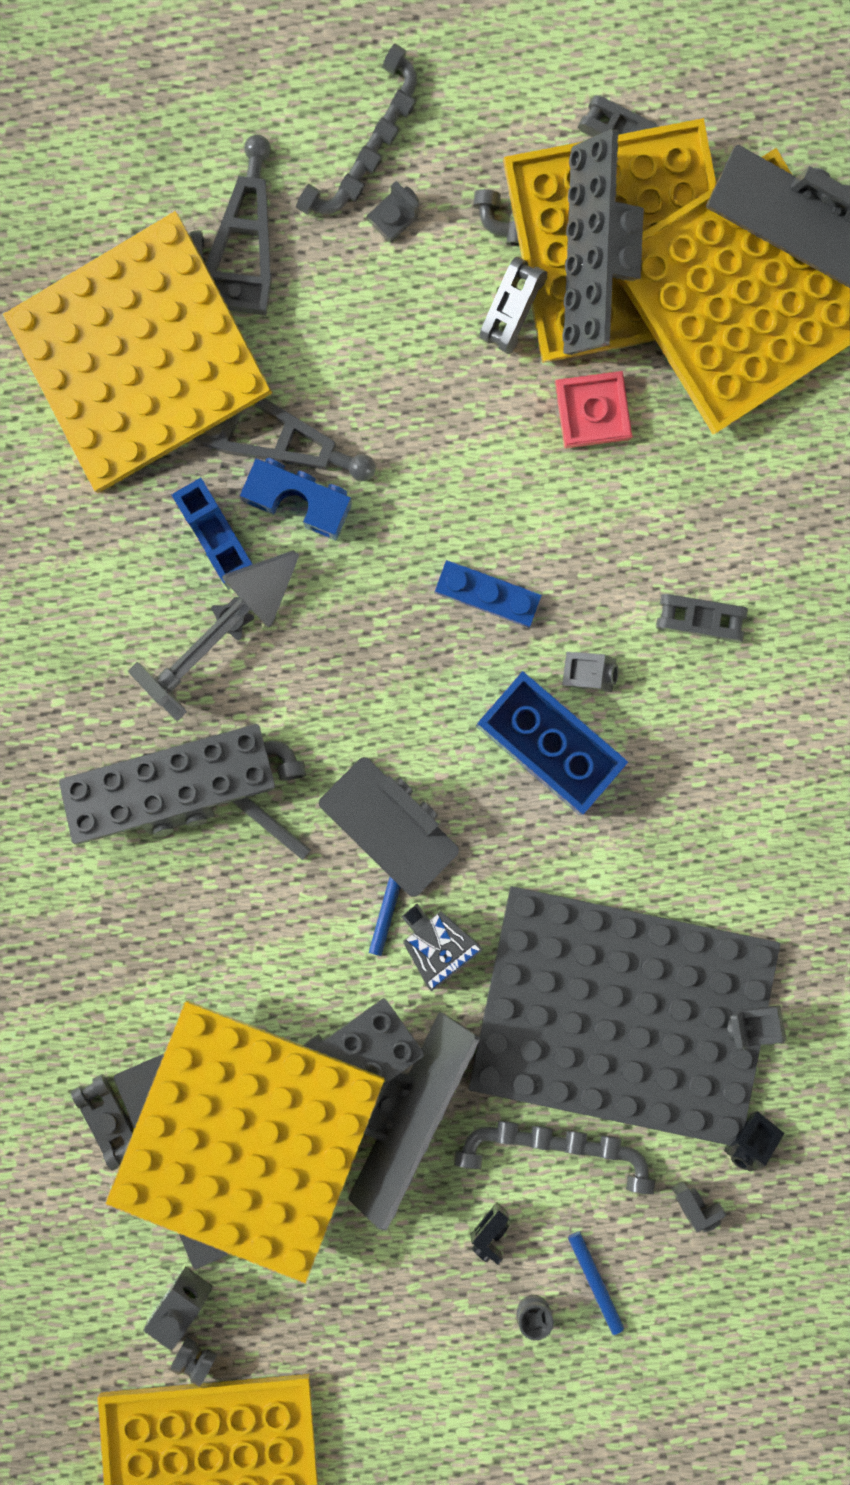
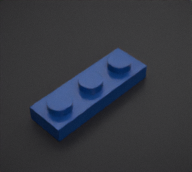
M448 560L444 564L434 591L435 594L527 628L531 626L542 596L541 594Z

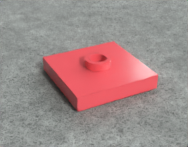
M623 371L557 379L555 381L564 449L632 439Z

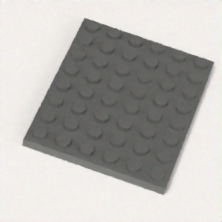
M510 886L479 1035L480 1040L476 1049L468 1089L469 1091L731 1145L746 1124L761 1045L749 1046L745 1050H737L735 1041H731L729 1037L728 1022L731 1020V1015L740 1009L769 1006L781 943Z

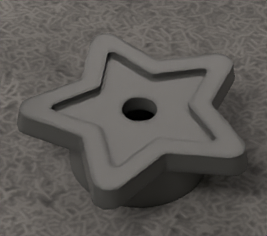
M234 597L224 606L213 605L211 607L217 621L238 601L239 597ZM246 613L228 633L236 640H240L243 626L254 620V616Z

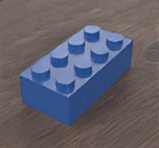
M524 671L518 675L476 724L479 730L578 815L585 814L628 764L625 758Z

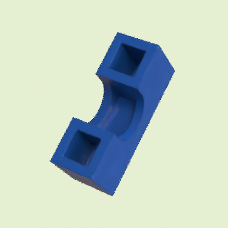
M256 458L240 494L243 503L275 515L283 499L290 496L301 497L308 503V511L303 521L305 528L337 541L352 506L351 497L346 496L348 492L333 484H329L328 488L315 483L316 478L305 472L298 471L296 475L284 470L285 465L274 459L266 458L264 462Z
M200 477L171 495L204 548L221 581L229 590L231 588L222 579L223 575L253 564L203 479Z

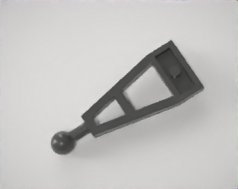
M256 134L250 136L245 142L244 151L249 159L247 176H238L205 265L229 311L267 316L272 280L267 185L265 179H260L262 162L270 156L271 146L267 138ZM246 192L257 194L258 221L237 218ZM231 232L259 236L260 277L217 271Z
M265 398L253 405L284 424L275 449L231 442L242 411L193 439L194 442L225 454L261 460L271 458L280 463L327 470L329 463L349 470L351 476L361 482L370 480L376 471L375 462L370 456L359 454L351 457L335 451V441ZM295 431L322 447L319 456L288 451Z

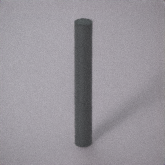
M248 797L232 801L300 859L304 860L311 851L309 847Z

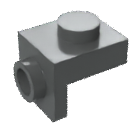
M780 1005L740 1009L731 1015V1020L728 1022L729 1037L731 1041H735L737 1050H745L749 1046L784 1043L787 1040Z

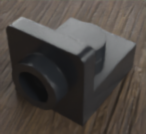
M756 1111L750 1115L745 1127L739 1133L736 1140L731 1145L725 1146L724 1152L731 1157L732 1162L737 1167L751 1172L767 1165L785 1133Z
M497 1202L470 1233L471 1243L474 1245L472 1250L479 1258L486 1263L491 1259L499 1265L503 1260L502 1254L491 1241L493 1239L496 1242L499 1241L509 1228L507 1223L509 1216L507 1210Z

